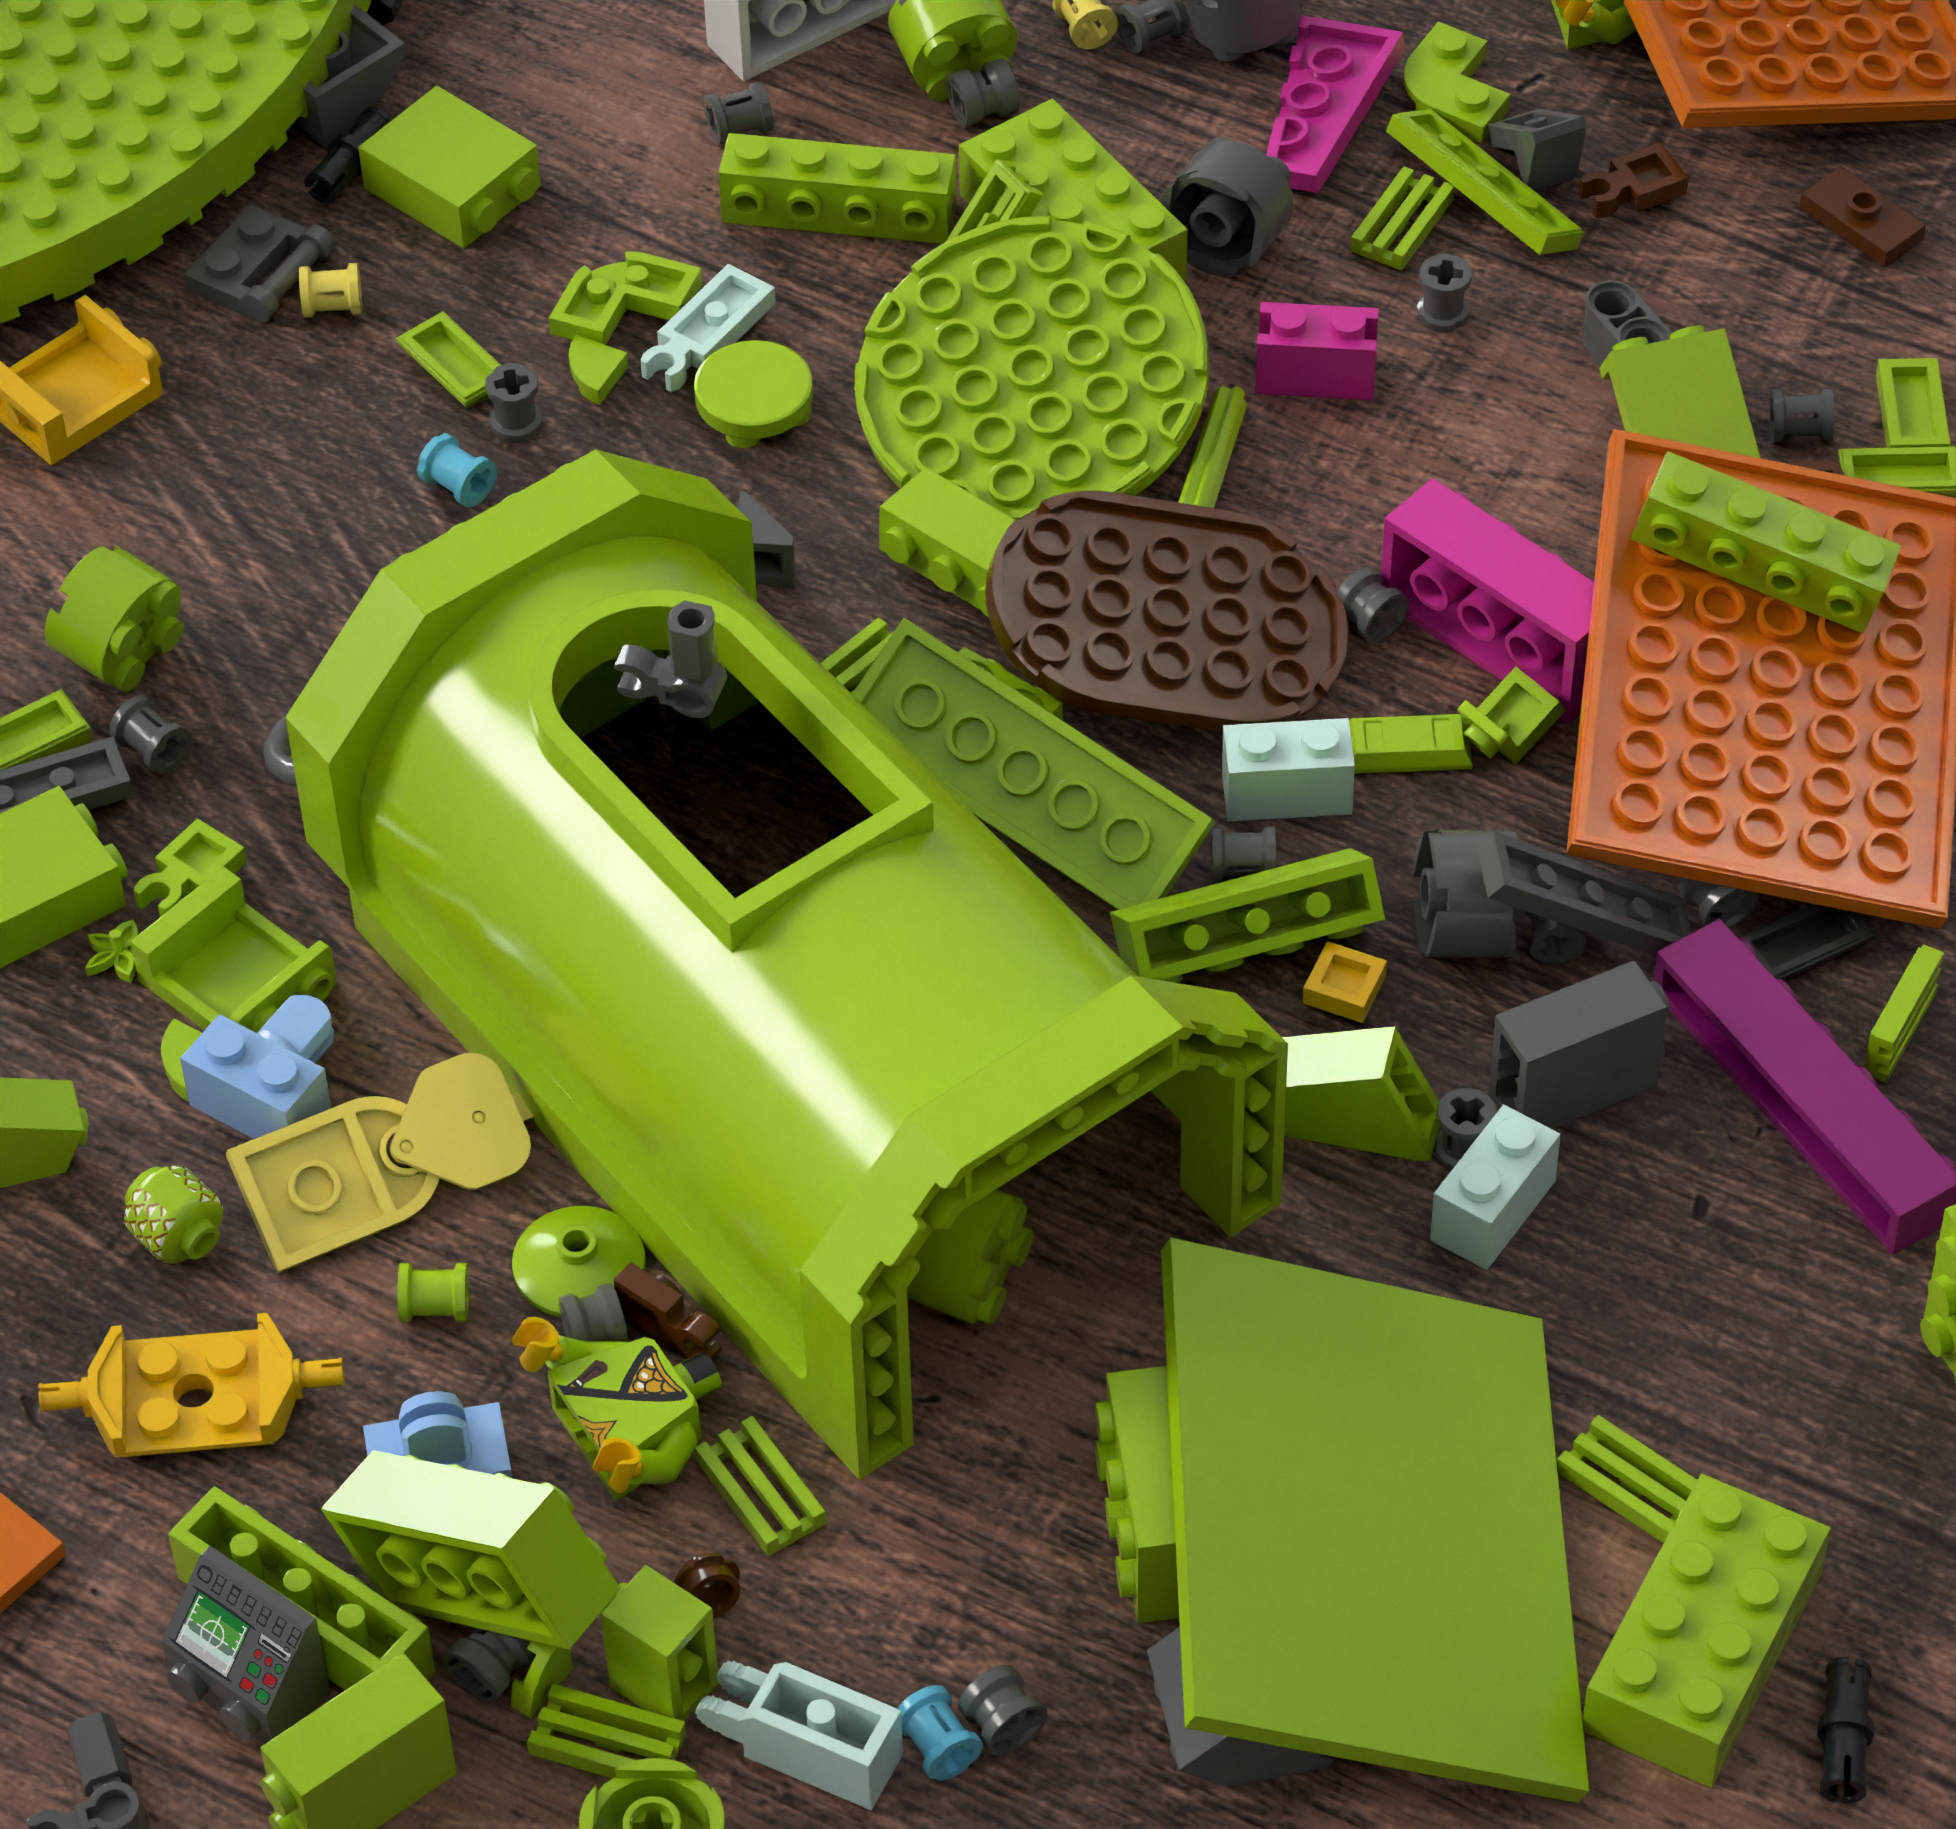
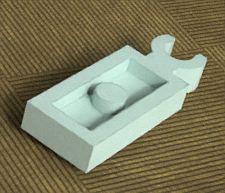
M727 264L657 332L658 345L648 349L641 357L642 377L648 380L658 370L667 369L665 372L666 390L674 392L680 389L686 382V370L689 367L694 366L699 369L703 361L712 353L722 347L736 343L776 304L775 287Z

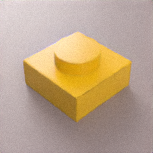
M1327 941L1303 988V1004L1363 1023L1386 978L1387 960Z

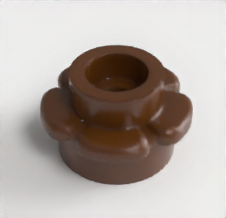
M718 1553L701 1554L691 1558L680 1569L674 1579L676 1585L712 1607L713 1618L729 1611L736 1604L740 1596V1585L738 1583L740 1571L733 1560H724L723 1556Z

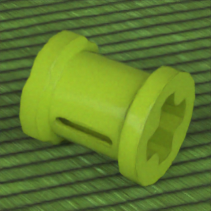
M411 1263L399 1264L397 1283L399 1322H411L413 1316H454L456 1322H468L470 1301L468 1263H456L454 1269H414Z

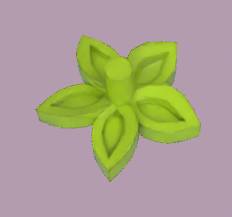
M134 920L119 924L109 932V935L103 933L88 934L92 949L98 953L89 960L85 967L87 976L101 973L114 965L117 976L121 980L132 983L136 967L130 941L139 935Z

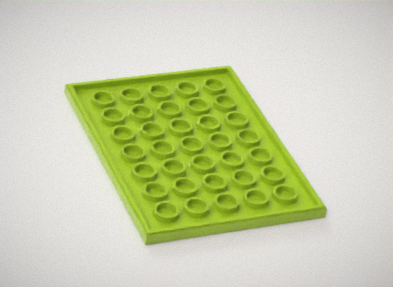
M1170 1237L1161 1250L1185 1728L1579 1803L1589 1792L1542 1318Z

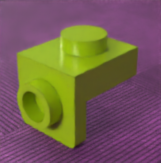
M1516 666L1478 708L1465 700L1457 709L1470 726L1463 734L1476 748L1489 758H1492L1498 751L1515 766L1566 711L1560 701Z

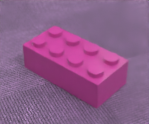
M1434 478L1430 479L1384 519L1381 569L1384 585L1387 588H1398L1407 595L1410 600L1409 610L1406 615L1408 620L1501 681L1515 666L1560 701L1566 711L1558 719L1566 724L1571 723L1581 714L1594 581L1567 565L1558 555L1545 551L1519 534L1510 524L1500 522L1472 504L1465 495L1452 491Z

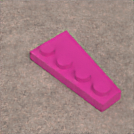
M1301 15L1298 22L1297 44L1292 46L1289 58L1290 73L1288 81L1283 83L1280 95V114L1274 120L1266 153L1268 157H1277L1288 166L1291 172V179L1289 181L1291 189L1314 193L1320 192L1404 53L1403 32Z

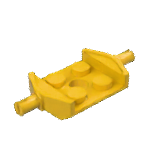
M268 1313L257 1314L258 1329L126 1341L122 1325L111 1326L88 1369V1377H82L81 1382L39 1383V1406L41 1413L83 1407L85 1418H93L109 1451L116 1458L274 1444L284 1435L296 1400L303 1399V1388L345 1386L343 1357H339V1359L304 1361L303 1363H301L300 1359H293L290 1348ZM204 1389L213 1394L208 1402L198 1407H185L178 1403L180 1397L190 1390Z

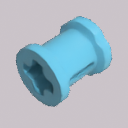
M443 433L432 438L424 447L419 457L417 474L420 479L428 484L438 482L454 493L455 500L466 508L478 505L488 496L496 480L497 467L493 461L484 456L475 458L460 448L456 438L448 433Z
M932 1685L910 1695L897 1709L901 1710L902 1735L910 1736L925 1758L923 1770L930 1779L943 1781L965 1771L979 1757L983 1744L975 1732L965 1730L950 1708L952 1696L942 1685Z

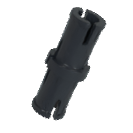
M367 107L343 136L341 134L335 136L327 147V155L304 179L305 187H311L316 180H319L308 191L315 200L325 204L333 203L356 174L358 176L362 175L358 147L377 133L391 119L390 116L377 107Z
M1838 1657L1830 1660L1826 1665V1712L1819 1717L1817 1737L1824 1744L1820 1793L1824 1798L1835 1802L1837 1799V1785L1842 1784L1844 1780L1842 1803L1848 1804L1858 1802L1866 1796V1747L1873 1742L1874 1721L1868 1716L1869 1680L1871 1679L1872 1668L1866 1661L1856 1658L1854 1676H1850L1848 1679L1849 1657Z

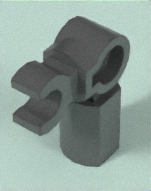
M684 600L674 606L668 616L670 655L666 659L657 657L651 651L641 646L623 645L615 663V670L624 672L617 686V692L634 699H643L650 695L659 698L660 704L672 706L683 715L691 718H704L713 712L726 683L727 673L725 668L718 662L715 614L712 606Z
M98 1712L71 1722L68 1727V1737L84 1792L89 1797V1800L75 1804L76 1810L68 1813H62L58 1810H43L35 1813L27 1820L29 1829H148L149 1824L146 1811L136 1791L131 1787L132 1776L115 1719L108 1713Z

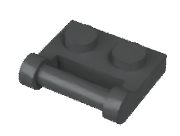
M250 204L183 274L186 291L252 320L266 323L279 310L278 301L299 280V267H311L315 261L323 262L336 248V243L332 235L320 225L313 224L306 228ZM292 251L290 256L276 269V271L262 284V286L259 285V283L288 254V252Z

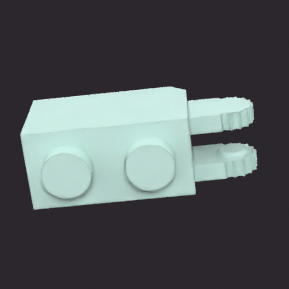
M727 1660L726 1663H723L717 1673V1683L728 1694L740 1697L743 1701L750 1703V1706L747 1709L728 1700L724 1701L720 1697L707 1695L702 1698L695 1712L701 1723L705 1724L707 1728L714 1730V1732L718 1731L723 1736L742 1743L744 1746V1757L866 1809H873L903 1756L901 1710L787 1662L774 1664L769 1674L750 1666L746 1667L742 1663H736L734 1660L733 1662Z

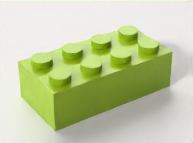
M1053 98L959 144L960 195L968 203L974 197L996 159L1009 161L1016 167L1015 173L1024 175L1030 181L1029 187L1037 188L1043 194L1030 217L1051 216L1052 221L1084 224L1086 220L1108 225L1129 234L1131 240L1145 247L1153 254H1160L1178 272L1183 281L1187 279L1188 229ZM1006 185L1005 188L1003 189L1002 193H1001L1000 196L998 197L997 201L995 202V204L993 205V207H992V209L990 210L989 213H991V212L993 211V209L995 208V206H996V204L998 203L999 199L1001 198V196L1003 195L1004 191H1005L1006 188L1008 187L1007 185Z
M373 1450L321 1508L378 1594L400 1609L410 1613L570 1649L621 1589L605 1565L607 1557L604 1551L594 1540L586 1536L573 1516L574 1506L571 1500L563 1491L550 1483L543 1482L537 1484L512 1479L502 1473L492 1475L468 1470L457 1464H450L448 1466L420 1460L412 1455L399 1456Z
M1701 1473L1587 1686L1582 1721L1583 1732L1712 1788L1823 1572L1831 1527Z

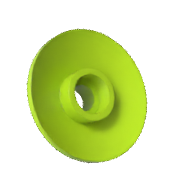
M570 1206L545 1214L534 1221L522 1233L514 1248L512 1270L517 1288L531 1305L544 1313L561 1318L558 1302L560 1296L572 1293L582 1298L593 1295L597 1286L612 1283L614 1286L615 1277L630 1262L645 1271V1251L639 1234L620 1215L599 1207ZM575 1248H585L580 1252L569 1251Z

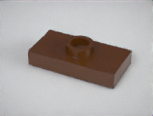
M1839 166L1801 193L1799 208L1883 267L1924 240L1926 225L1842 166Z

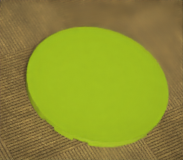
M1051 216L1020 217L988 224L956 236L936 247L911 266L912 272L901 281L892 293L886 292L874 310L864 331L866 337L860 352L859 361L855 366V398L866 440L884 472L901 489L927 467L1017 521L1038 508L1041 501L1063 493L1097 490L1134 496L1151 485L1181 453L1201 416L1208 391L1210 354L1206 331L1198 305L1186 283L1160 254H1153L1145 247L1131 240L1130 235L1090 220H1086L1084 224L1067 221H1052Z

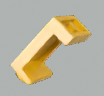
M87 295L75 301L78 323L74 327L11 367H7L0 361V422L51 466L163 395L159 372L162 361L153 344L144 337L138 339L123 326L113 310L107 307L102 309Z

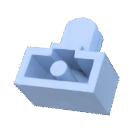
M290 996L257 1033L219 1014L180 1058L189 1105L253 1139L331 1109L325 1068L316 1064L335 1042L332 1017L328 1007L321 1000L312 996Z
M443 1391L426 1392L406 1400L401 1406L398 1420L363 1426L367 1455L373 1450L399 1456L412 1455L424 1461L448 1466L450 1464H457L468 1470L492 1475L502 1473L512 1478L499 1402L463 1408L462 1403L453 1393Z

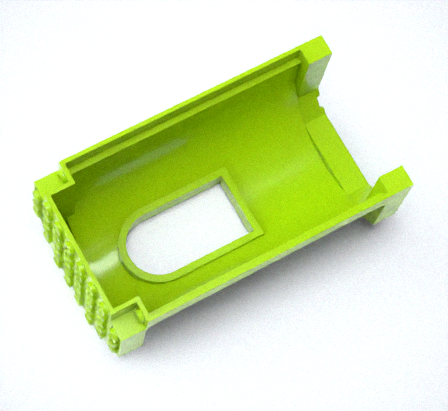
M595 449L572 463L562 465L554 473L522 491L507 496L502 502L472 519L455 525L445 534L420 548L401 555L393 563L379 571L285 717L306 842L349 888L355 928L469 1053L485 1055L499 1066L511 1094L518 1092L533 1115L531 1121L609 1207L634 1228L639 1234L642 1243L703 1310L720 1325L724 1333L859 1480L914 1445L907 1287L920 1269L919 1262L914 1256L934 1229H949L961 1211L1149 1091L1181 1121L1180 1188L1229 1237H1232L1281 1205L1288 1043L1237 993L1139 977L757 602L752 522L706 478ZM684 600L712 606L715 614L718 662L725 668L727 673L726 683L713 712L708 717L698 719L712 731L761 702L873 814V816L737 898H734L580 739L652 697L650 695L643 699H634L618 693L617 686L624 672L615 670V663L623 645L641 646L651 651L657 657L666 659L670 655L668 616L674 606Z

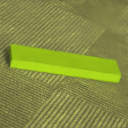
M1426 109L1392 115L1386 129L1388 134L1536 253L1544 255L1577 249L1584 234L1578 225L1435 111Z

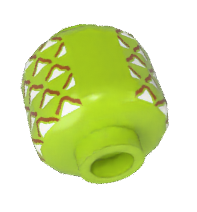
M179 1165L157 1166L141 1173L129 1186L125 1195L124 1223L129 1232L158 1260L168 1264L181 1263L190 1258H202L214 1248L220 1236L219 1227L223 1219V1205L218 1196L192 1171Z

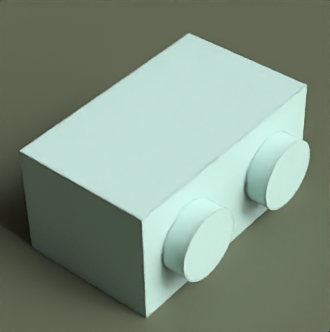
M1349 718L1223 725L1222 780L1227 822L1352 815L1355 763Z
M1503 1104L1434 1192L1430 1241L1488 1270L1556 1181L1561 1134Z

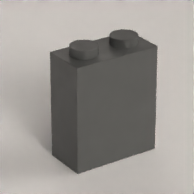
M1634 960L1495 1015L1488 1095L1494 1101L1497 1109L1499 1110L1504 1104L1553 1129L1657 1087L1660 1060L1665 1053L1663 1043L1665 1021L1670 1014L1669 1003L1664 990L1656 981L1649 982Z

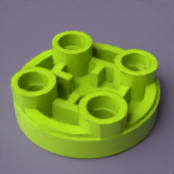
M762 340L733 343L718 349L708 356L696 373L694 390L697 410L708 425L726 434V440L731 446L737 448L753 447L761 438L772 437L794 426L803 425L812 416L813 384L811 371L799 354L784 345Z

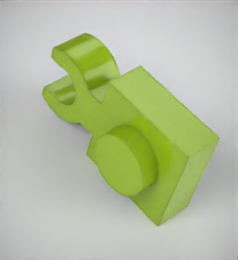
M197 818L155 857L158 873L143 877L135 885L133 891L136 905L143 910L154 899L166 898L158 905L161 917L223 866L236 874L247 864L245 848Z

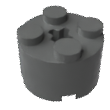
M1185 0L1194 37L1201 45L1212 50L1214 57L1220 61H1234L1242 57L1244 53L1257 51L1273 44L1288 43L1296 38L1299 33L1298 22L1302 13L1300 0Z
M1225 137L1213 138L1197 152L1166 189L1160 200V203L1188 229L1187 263L1205 273L1225 277L1235 275L1240 269L1247 267L1250 269L1260 260L1287 226L1293 212V196L1289 185L1291 172L1282 160L1277 157H1268L1250 145L1230 141Z
M1436 830L1421 832L1416 846L1413 877H1421L1420 898H1412L1414 932L1421 955L1435 958H1513L1516 948V931L1513 918H1524L1526 911L1488 898L1483 882L1477 844L1493 831L1518 840L1515 830Z

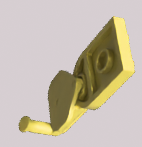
M463 1053L424 1069L416 1081L407 1104L380 1096L357 1098L228 1149L226 1157L268 1256L277 1273H281L409 1220L428 1203L438 1185L439 1179L467 1190H477L514 1175L524 1166L530 1154V1136L524 1123L530 1121L533 1115L518 1092L511 1094L499 1066L492 1059L479 1053ZM391 1138H393V1140H392V1142H391V1144H390V1146H389L388 1155H387V1150H386L387 1142H388Z

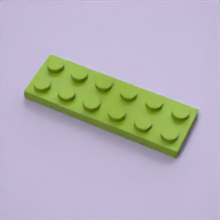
M906 618L902 619L852 693L977 818L1117 910L1166 897L1216 824L1211 817Z

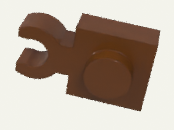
M1659 142L1610 159L1609 173L1605 171L1586 173L1580 178L1578 195L1581 199L1598 195L1594 197L1593 215L1596 218H1605L1616 213L1619 206L1626 202H1629L1634 210L1639 212L1687 195L1689 178L1662 143Z
M632 1262L615 1277L614 1289L617 1293L626 1324L648 1338L654 1339L656 1343L668 1351L677 1345L687 1358H691L704 1351L713 1360L723 1350L722 1345L713 1340L715 1335L721 1330L720 1325L707 1314L699 1311L692 1312L684 1307L683 1295L668 1278L661 1274L651 1275Z

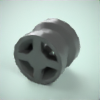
M1371 567L1361 568L1351 574L1337 591L1338 596L1343 601L1348 624L1354 623L1357 626L1359 636L1369 644L1375 645L1389 638L1400 627L1409 610L1410 600L1407 595L1398 588H1387L1384 585L1382 575Z
M1681 878L1678 882L1677 891L1687 905L1698 907V918L1704 926L1720 918L1729 929L1734 928L1752 913L1758 903L1759 893L1686 878Z
M612 1283L597 1286L593 1295L582 1298L572 1293L559 1297V1309L566 1337L582 1341L629 1342L621 1305Z
M1012 1665L994 1667L981 1674L970 1683L958 1701L959 1712L970 1724H978L982 1729L981 1741L993 1755L1008 1754L1024 1746L1037 1735L1047 1719V1709L1036 1696L1026 1695L1023 1691L1024 1679Z

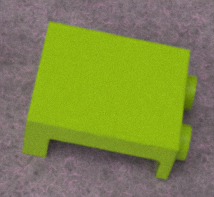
M1690 326L1670 334L1669 340L1648 344L1646 337H1637L1624 340L1612 347L1613 351H1610L1599 370L1602 380L1611 379L1625 431L1760 458L1725 328L1705 332L1704 326Z
M224 866L130 941L138 981L204 1031L220 1014L257 1033L290 996L308 995L318 998L323 1002L332 988L337 985L331 947L319 940L307 949L246 904L241 879Z

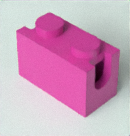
M1260 302L1255 394L1373 400L1379 308Z

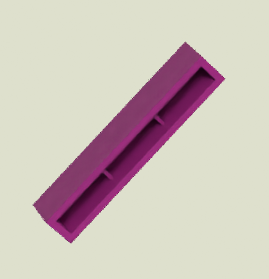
M1719 918L1657 952L1654 981L1664 990L1670 1012L1892 1255L1941 1228L1945 1208L1956 1204V1165L1946 1155L1938 1154L1920 1135L1912 1117L1904 1110H1897L1881 1093L1871 1073L1863 1066H1856L1841 1050L1830 1029L1821 1022L1816 1023L1801 1007L1790 986L1785 981L1774 978L1758 960L1753 947L1746 939L1736 937Z

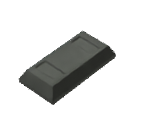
M1811 904L1740 937H1743L1750 943L1758 960L1776 980L1787 981L1868 944L1876 939V934L1857 912Z

